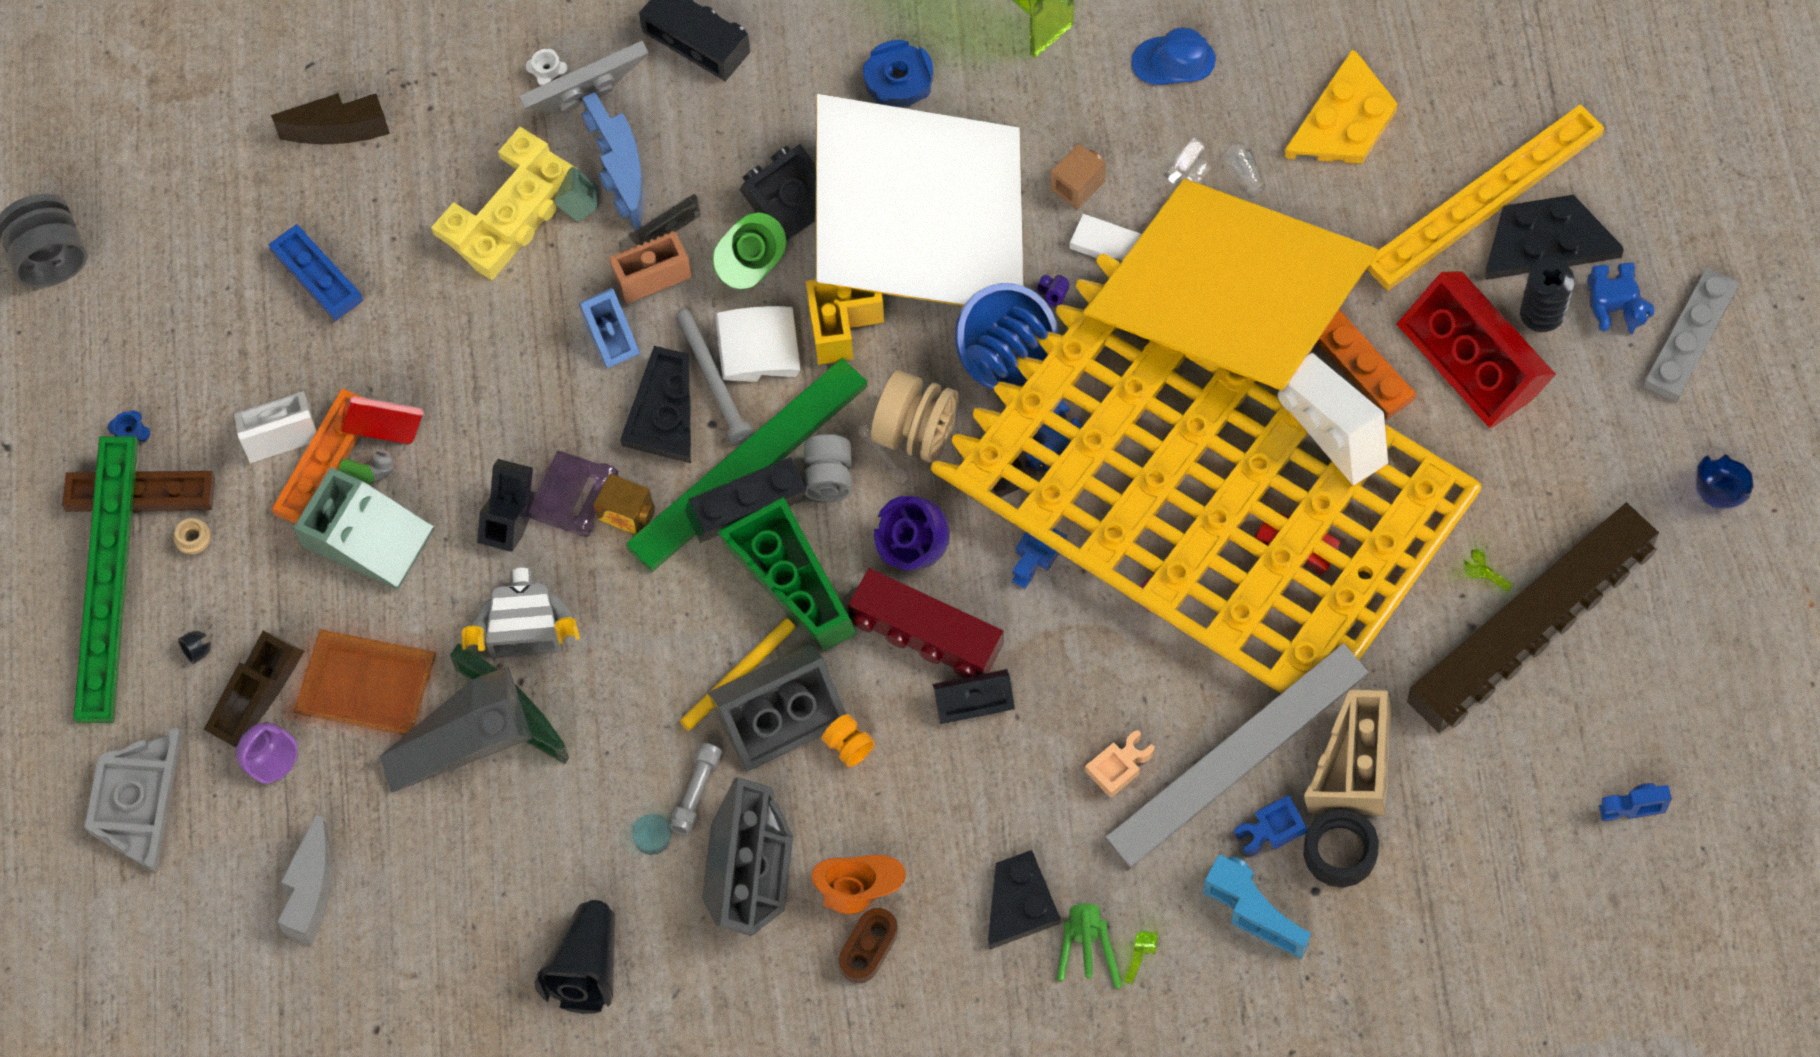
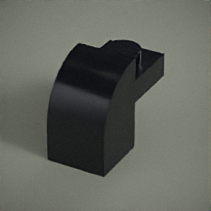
M497 459L494 463L490 498L479 514L477 543L510 552L515 549L524 535L534 504L535 492L531 491L532 467Z

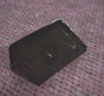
M694 193L683 198L631 231L629 237L636 246L638 244L643 246L644 242L650 243L651 239L656 240L658 236L663 238L664 234L670 235L671 231L677 232L700 217L698 197Z

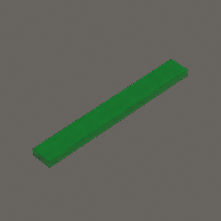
M841 358L626 543L627 549L651 573L696 535L685 512L690 498L782 461L868 387L867 380Z
M99 436L73 720L76 723H114L139 442L136 436Z

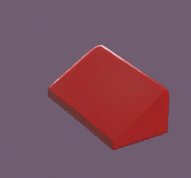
M352 396L343 407L341 432L411 444L415 439L423 416V410L411 406Z

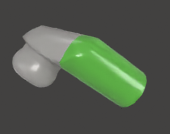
M379 450L372 456V461L366 464L344 458L338 470L366 484H371L391 473L394 467L393 457L388 451Z

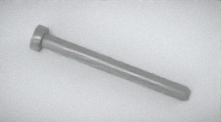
M682 308L678 311L677 318L730 428L727 432L728 439L732 445H740L752 436L754 431L750 423L742 421L691 312L686 308Z

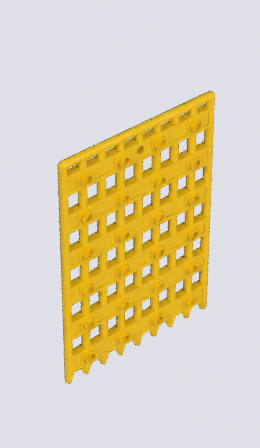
M1104 253L1098 255L1096 259L1097 264L1108 278L1111 277L1120 265L1119 261ZM1080 279L1077 280L1076 288L1087 300L1089 306L1105 284ZM1057 305L1056 314L1068 328L1064 335L1048 332V337L1045 340L1035 336L1036 340L1048 354L1044 361L1029 357L1022 359L1016 356L1018 362L1016 367L1028 380L1025 385L1021 387L1005 382H997L998 384L994 386V391L1007 406L1005 410L1000 413L983 408L974 409L973 417L986 432L981 439L961 434L953 435L952 444L965 459L962 464L958 466L942 461H933L931 464V471L938 477L1280 694L1343 643L1358 660L1361 659L1482 489V485L1477 479L1385 424L1387 451L1391 446H1394L1421 463L1411 478L1389 464L1374 472L1402 489L1394 502L1390 504L1362 487L1368 477L1353 486L1332 461L1329 465H1326L1300 449L1299 447L1309 433L1292 413L1282 406L1278 396L1258 385V381L1151 340L1141 351L1115 335L1119 328L1085 316L1084 312L1088 306L1083 310L1067 305ZM1105 346L1133 362L1122 377L1095 361V358ZM1186 358L1214 374L1204 389L1176 372ZM1084 372L1112 388L1102 403L1074 386ZM1166 383L1194 400L1184 415L1155 398ZM1247 396L1252 397L1276 412L1266 427L1237 410ZM1064 398L1092 414L1081 429L1053 412ZM1145 410L1150 411L1174 426L1164 441L1135 424ZM1227 422L1256 438L1246 453L1217 436ZM1043 424L1071 440L1061 455L1033 439ZM1125 436L1154 453L1143 468L1115 451ZM1207 448L1236 465L1226 480L1197 463ZM1023 450L1051 467L1040 482L1012 466V463ZM1289 460L1319 477L1309 492L1280 475ZM1105 462L1133 479L1123 494H1120L1094 477ZM1187 474L1216 491L1206 506L1201 505L1177 490V487ZM1001 477L1030 494L1019 509L990 492ZM1456 484L1463 488V491L1455 502L1451 503L1445 497ZM1270 486L1299 504L1289 519L1260 502V499ZM1084 489L1113 506L1102 521L1073 504ZM1352 499L1382 516L1373 531L1343 514V511ZM1167 501L1196 519L1185 534L1156 516ZM1437 511L1444 515L1435 530H1432L1425 525L1434 512ZM1250 513L1279 530V533L1269 546L1239 528ZM1063 516L1092 533L1081 549L1052 531ZM1333 525L1363 543L1353 558L1348 557L1322 540ZM1146 528L1175 545L1165 561L1136 544V541ZM1418 538L1425 542L1417 555L1412 557L1406 551L1413 541ZM1230 540L1259 558L1249 573L1219 556ZM1312 552L1343 571L1332 586L1302 568ZM1126 555L1155 573L1144 588L1115 571ZM1398 565L1405 569V571L1394 585L1386 579L1395 566ZM1209 567L1238 585V588L1228 601L1198 583ZM1361 571L1368 572L1371 578L1367 580L1362 579L1358 573ZM1293 580L1323 598L1313 613L1308 612L1282 595ZM1378 592L1386 598L1374 613L1366 608V606ZM1188 595L1218 613L1207 629L1178 611ZM1272 608L1277 609L1303 626L1292 642L1262 623ZM1356 620L1366 626L1358 637L1353 640L1346 634ZM1252 635L1282 653L1272 669H1269L1241 651Z

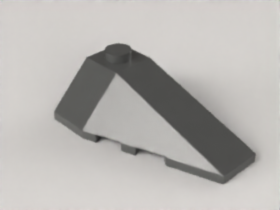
M509 667L501 668L471 680L380 755L391 792L394 793L533 739Z

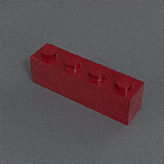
M868 568L848 604L849 618L852 620L853 625L860 630L869 633L872 630L886 636V640L896 647H910L918 651L919 655L930 663L939 664L941 662L952 667L953 671L962 678L989 673L1004 645V630L871 568Z

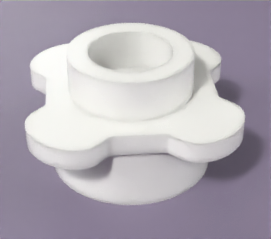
M542 49L537 51L532 56V59L527 61L526 70L536 76L539 85H544L558 75H565L567 65L559 61V57L554 50Z

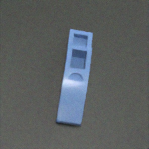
M594 92L582 98L585 112L581 113V117L588 132L595 131L599 138L596 140V144L602 155L600 160L603 171L599 172L598 175L606 192L612 190L615 194L616 199L613 201L622 219L628 217L635 229L641 226L644 209L643 176L636 142L624 114L621 113L610 118Z

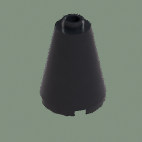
M599 900L581 903L538 971L534 982L535 990L547 1002H549L551 996L561 1001L559 1008L581 1014L599 1013L602 1011L603 1005L610 1006L613 998L615 914L606 903Z

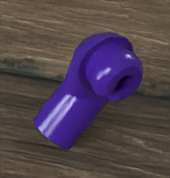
M1043 275L1036 289L1038 293L1046 295L1045 299L1049 305L1056 307L1062 304L1069 290V281L1062 275H1056L1054 279L1048 275Z

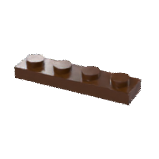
M136 471L132 511L212 510L215 484L213 471ZM66 472L62 502L65 512H92L96 472Z

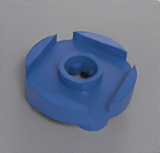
M891 40L876 46L871 51V57L863 66L866 90L871 97L877 100L878 104L893 107L909 106L928 97L933 82V63L929 54L920 46L919 49L909 46V42L904 40ZM899 68L901 72H907L903 78L891 77L893 70Z

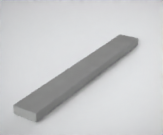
M1343 643L1107 835L1106 840L1129 868H1133L1367 677L1369 671Z

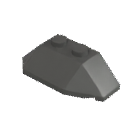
M740 777L733 780L711 824L702 899L717 927L752 936L785 911L793 836L782 811L774 800L775 794L772 787Z

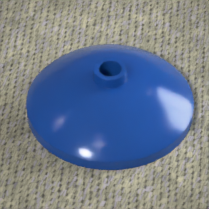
M998 283L977 291L963 305L956 321L955 346L960 362L976 382L993 391L994 386L984 382L973 371L968 362L966 352L971 345H977V340L982 335H987L989 328L997 326V321L1002 316H1007V312L1012 307L1025 309L1042 323L1046 331L1059 334L1055 316L1048 304L1037 293L1019 284ZM1039 342L1034 350L1024 345L1028 352L1027 357L1044 361L1048 356ZM1006 364L1004 366L1007 369L1008 375L1005 378H1001L995 373L993 374L997 382H1005L1021 387L1028 381L1017 367L1013 369Z

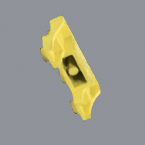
M519 127L498 151L500 159L515 168L516 171L482 210L475 216L453 202L431 227L433 235L452 247L477 272L491 281L522 246H526L531 242L535 230L544 220L548 221L554 215L557 209V205L554 203L556 194L568 170L573 166L550 152L548 143L522 127Z

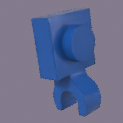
M1055 528L1052 530L1053 532L1067 540L1066 534L1056 530ZM1025 532L1016 546V554L1022 558L1013 570L1015 576L1012 583L1026 589L1037 567L1040 566L1049 570L1059 553Z

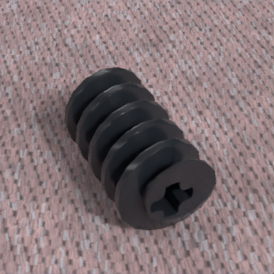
M1545 258L1537 261L1531 267L1520 307L1522 322L1528 328L1536 332H1548L1558 328L1565 320L1575 283L1573 271L1566 263L1558 259Z

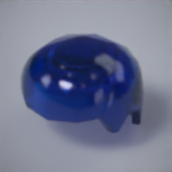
M1709 455L1703 457L1696 468L1697 493L1711 507L1718 509L1733 508L1743 505L1750 498L1754 488L1753 475L1743 463L1731 459L1728 455H1723L1717 460H1711Z

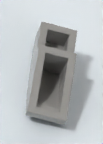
M315 815L281 881L283 888L290 898L277 921L285 936L310 946L313 945L323 921L332 879L330 832L323 817Z

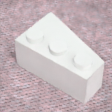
M1311 353L1308 355L1283 391L1279 390V401L1286 410L1292 413L1354 486L1388 464L1384 412L1315 354Z

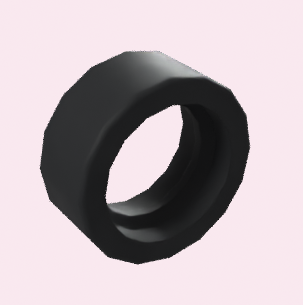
M1338 808L1325 811L1313 820L1306 832L1303 856L1307 868L1319 881L1335 887L1353 886L1367 878L1374 868L1378 856L1379 839L1375 827L1365 816L1354 810ZM1342 828L1356 833L1362 839L1364 845V855L1360 862L1348 868L1333 867L1324 862L1318 851V843L1326 831Z

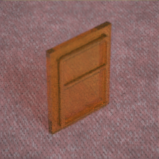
M320 629L308 667L305 670L306 674L294 712L295 714L406 735L414 728L417 716L420 713V706L428 680L430 679L436 653L434 651Z

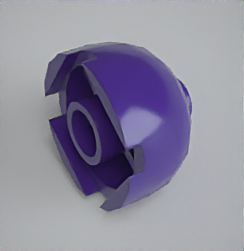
M900 496L890 500L879 512L878 517L882 518L879 522V529H874V541L877 552L886 564L901 570L917 571L934 565L944 555L949 545L950 527L948 519L935 503L922 497Z

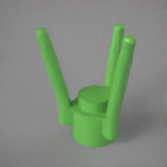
M1087 903L1072 906L1069 909L1070 921L1063 923L1064 939L1058 965L1057 980L1062 982L1065 978L1073 937L1076 942L1083 944L1085 977L1087 979L1092 978L1091 943L1098 940L1099 936L1114 987L1116 989L1121 988L1122 983L1108 937L1107 921L1101 920L1100 907Z

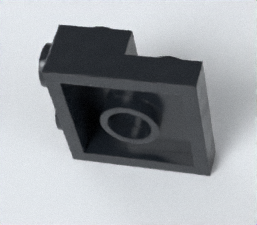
M801 144L792 150L788 146L783 147L770 158L773 161L772 164L764 169L758 165L742 177L745 182L739 189L756 213L768 214L779 221L785 231L786 241H789L816 222V165Z

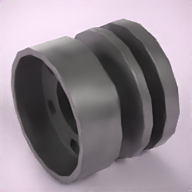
M45 193L30 195L13 202L0 214L1 243L7 253L9 264L17 282L26 287L42 288L54 286L76 275L86 264L88 254L78 230L75 228L76 224L65 199L58 195Z

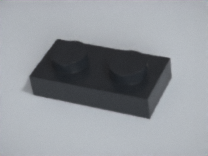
M1007 669L932 684L940 724L1015 709L1010 676Z

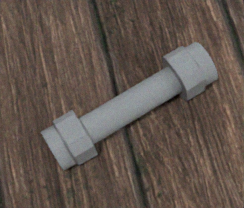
M701 743L699 749H697L694 757L696 768L681 807H675L671 816L669 828L672 831L688 836L691 834L692 829H694L698 819L695 811L710 772H715L719 765L722 754L720 748L712 744Z

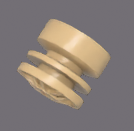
M896 370L888 380L877 405L872 422L871 441L897 450L901 447L906 437H908L907 454L916 457L920 453L921 460L932 463L939 456L952 432L958 404V392L946 388L941 393V386L932 383L924 395L921 396L923 388L922 379Z

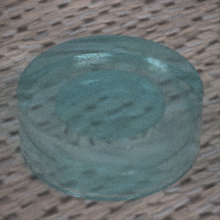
M644 815L635 822L632 828L634 844L644 854H659L671 842L670 826L666 819L660 815Z

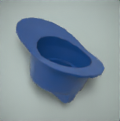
M1181 27L1173 29L1165 36L1155 37L1140 44L1132 55L1131 65L1135 75L1149 84L1165 85L1202 80L1211 74L1215 67L1216 56L1213 48L1207 43L1206 38L1191 28Z

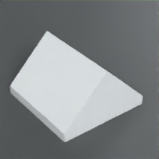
M304 391L234 414L237 434L249 463L308 445L317 432Z

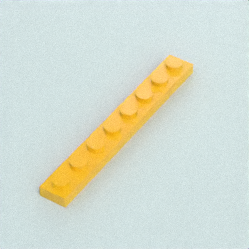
M1581 104L1378 250V253L1366 270L1387 291H1390L1501 210L1503 206L1512 202L1601 137L1605 127Z

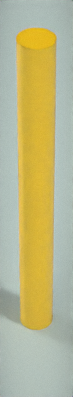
M788 618L781 621L710 691L752 672L796 629L795 625ZM708 693L679 720L680 724L687 731H691L714 708Z

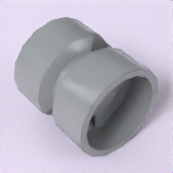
M831 434L813 436L807 439L804 443V466L806 467L804 471L806 492L804 495L820 502H836L848 498L852 493V476L848 472L851 466V442L844 437Z

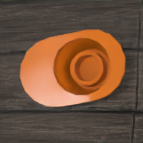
M886 855L829 858L819 862L813 868L811 879L814 886L822 893L824 907L850 915L865 911L876 898L889 895L898 890L905 882L906 870L902 863Z

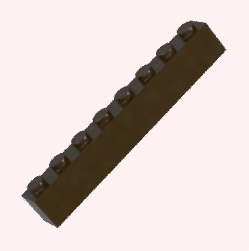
M1627 502L1624 503L1412 685L1407 703L1438 733H1441L1447 726L1452 728L1458 726L1468 715L1467 709L1476 701L1479 704H1483L1496 690L1494 686L1503 678L1506 681L1512 679L1523 667L1521 662L1529 655H1532L1534 658L1540 655L1549 645L1550 641L1548 639L1557 631L1560 634L1565 633L1577 620L1576 615L1584 608L1587 611L1593 609L1603 598L1604 594L1602 592L1610 585L1616 588L1622 584L1629 576V569L1637 562L1640 565L1646 563L1657 550L1654 545L1659 531Z

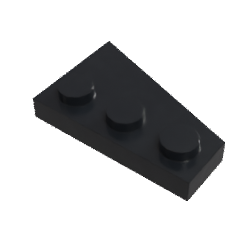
M658 346L653 347L620 438L621 446L691 463L689 354Z

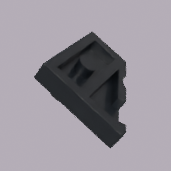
M1032 850L996 863L988 934L990 950L1061 923V918Z

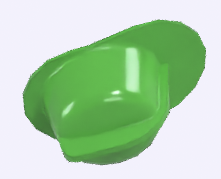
M764 213L747 214L738 220L719 240L714 248L712 262L715 273L723 283L731 288L740 290L751 288L759 283L779 262L785 253L787 242L785 231L779 221Z

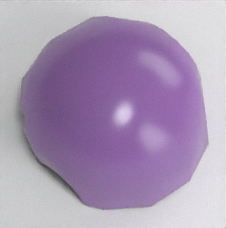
M265 722L251 726L241 736L235 752L238 765L247 775L255 778L260 783L268 784L281 780L292 770L298 757V746L296 740L282 727Z

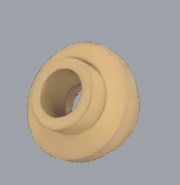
M188 518L177 525L173 540L178 550L182 553L198 554L204 551L210 544L211 531L202 520ZM193 534L199 535L196 540L187 541L189 536Z

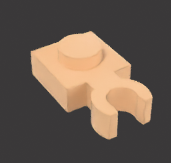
M1139 730L1132 732L1127 737L1126 746L1122 750L1113 742L1085 766V772L1110 798L1115 796L1139 775L1140 768L1136 763L1147 762L1154 755L1155 747L1152 744L1142 751L1134 747L1141 740V732Z

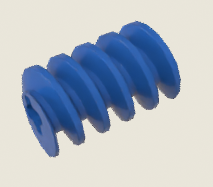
M1012 307L1007 312V316H1002L997 321V326L989 328L987 335H982L977 340V345H971L967 349L966 356L977 376L989 385L996 386L998 383L993 374L995 373L999 377L1005 378L1008 372L1004 364L1014 369L1018 365L1014 354L1019 358L1025 359L1028 356V352L1024 345L1034 350L1038 346L1034 335L1041 340H1045L1048 337V332L1042 323L1031 313L1020 307Z

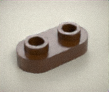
M873 908L861 916L839 955L840 971L847 980L853 983H864L871 980L879 970L898 935L897 921L890 911L883 908ZM875 927H882L886 930L879 937L871 933ZM860 959L866 962V966L862 969L852 967L853 962Z

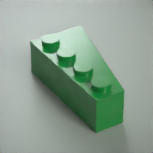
M784 497L718 531L726 549L823 651L857 634L847 612Z

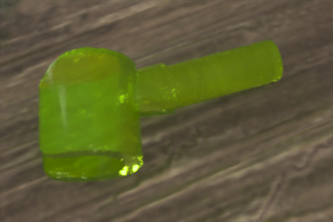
M1478 549L1471 550V558L1479 564L1471 565L1469 562L1464 561L1466 575L1473 579L1483 576L1509 592L1514 584L1486 565L1484 552Z
M1141 931L1136 935L1132 961L1123 980L1124 982L1133 985L1142 962L1143 953L1156 954L1157 933Z

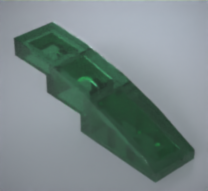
M459 643L450 654L455 670L472 680L497 670L489 662L467 648L462 650V645ZM515 685L533 738L525 742L566 764L569 756L564 742L545 715Z

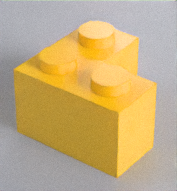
M816 279L806 281L818 365L835 363L841 358L845 361L854 360L850 328L885 323L882 294L816 284Z

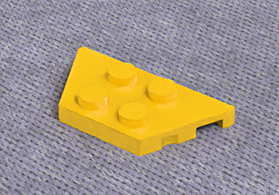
M1351 50L1286 147L1284 157L1296 159V155L1318 156L1317 161L1332 162L1334 160H1342L1345 163L1363 164L1396 114L1398 103L1356 51Z

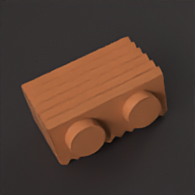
M671 231L670 235L664 234L663 238L658 236L656 240L651 239L650 243L644 242L643 246L638 244L636 248L631 247L630 251L624 250L623 254L618 252L616 256L611 255L609 258L614 282L625 304L692 278L688 256L677 233Z

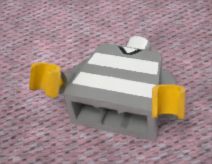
M528 568L513 569L510 572L511 586L496 587L493 590L492 599L484 603L471 626H467L461 631L462 650H466L469 645H478V650L484 651L486 639V645L491 658L562 652L561 644H563L562 640L565 637L574 636L576 640H580L577 622L574 619L573 613L559 595L549 594L547 584H533V572Z

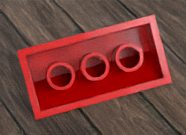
M1463 271L1441 272L1396 323L1489 428H1493L1531 402L1556 375Z

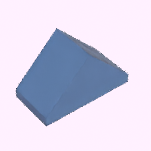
M609 288L579 302L584 327L607 368L640 354L613 288Z

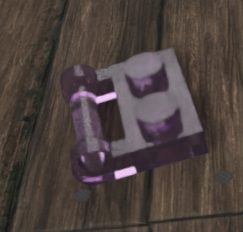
M557 450L528 511L530 519L579 536L589 537L594 527L592 521L596 514L594 502L609 474L618 476V470L606 463L598 464ZM588 478L596 479L579 516H571Z

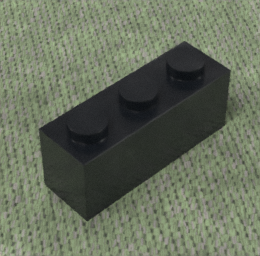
M650 0L639 12L643 33L725 82L750 53L746 30L735 22L729 23L719 17L716 11L709 6L702 7L692 0Z
M789 457L690 498L685 512L699 542L702 543L719 536L718 531L782 497L785 498L789 506L800 502L806 492V488L792 458Z

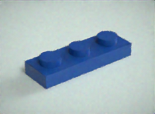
M298 224L268 244L271 252L334 321L341 318L363 301L361 293Z

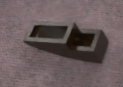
M339 93L271 115L279 139L297 143L345 144L370 140L390 134L376 93L342 104Z
M262 631L246 663L239 662L203 730L237 747L241 736L251 726L261 720L279 695L302 657L304 650L272 633Z

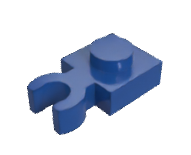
M1645 783L1633 788L1628 795L1603 797L1599 810L1602 821H1611L1623 816L1632 819L1666 813L1672 797L1668 785L1656 786L1654 783Z
M1287 795L1256 811L1255 815L1259 821L1255 825L1249 823L1241 824L1234 829V833L1237 839H1241L1246 835L1254 837L1249 845L1243 847L1246 856H1253L1261 850L1263 843L1270 841L1275 850L1306 834L1308 829L1290 795Z

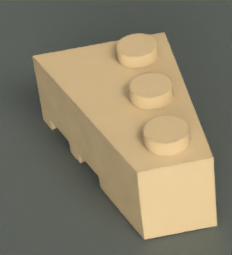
M1348 691L1331 731L1332 736L1327 748L1320 757L1316 774L1304 795L1308 814H1322L1325 811L1340 808L1354 810L1361 815L1386 816L1391 705L1388 691Z

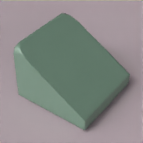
M572 166L556 194L554 203L571 218L579 222L597 209L598 186Z

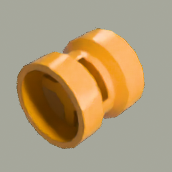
M844 714L837 718L825 730L822 736V741L829 749H836L838 751L839 759L848 768L854 767L864 760L875 746V740L868 733L861 732L858 729L857 721L850 714Z

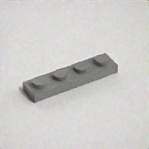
M1709 268L1705 269L1648 374L1643 386L1644 388L1677 403L1733 299L1740 282Z

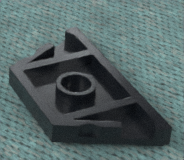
M1574 195L1505 205L1502 208L1487 263L1485 279L1529 273L1534 263L1545 258L1558 259L1568 266L1622 258L1624 250L1623 246Z

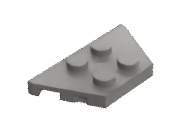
M642 40L521 94L519 99L525 110L553 113L561 109L562 112H568L581 105L582 98L595 92L599 98L613 90L612 86L617 84L648 55V51Z
M179 728L167 730L168 735L146 742L143 739L130 744L126 749L113 750L98 756L84 827L92 836L154 872L158 870L182 740V732Z

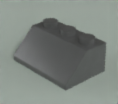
M811 644L708 692L720 723L747 772L822 736L832 722L846 714L824 659Z

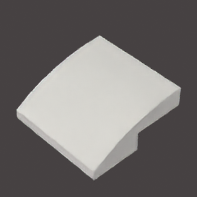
M750 307L716 314L715 319L723 380L758 382L761 375L796 377L801 369L793 307Z

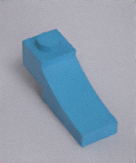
M1219 854L1205 879L1203 894L1234 909L1232 925L1302 959L1309 946L1311 933L1287 919L1265 899L1253 882L1254 871L1250 870L1246 862L1237 857L1230 856L1226 858Z

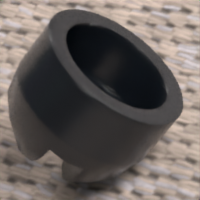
M191 631L178 638L181 650L192 664L205 658L211 648L210 642L203 644L201 641L206 636L201 631Z

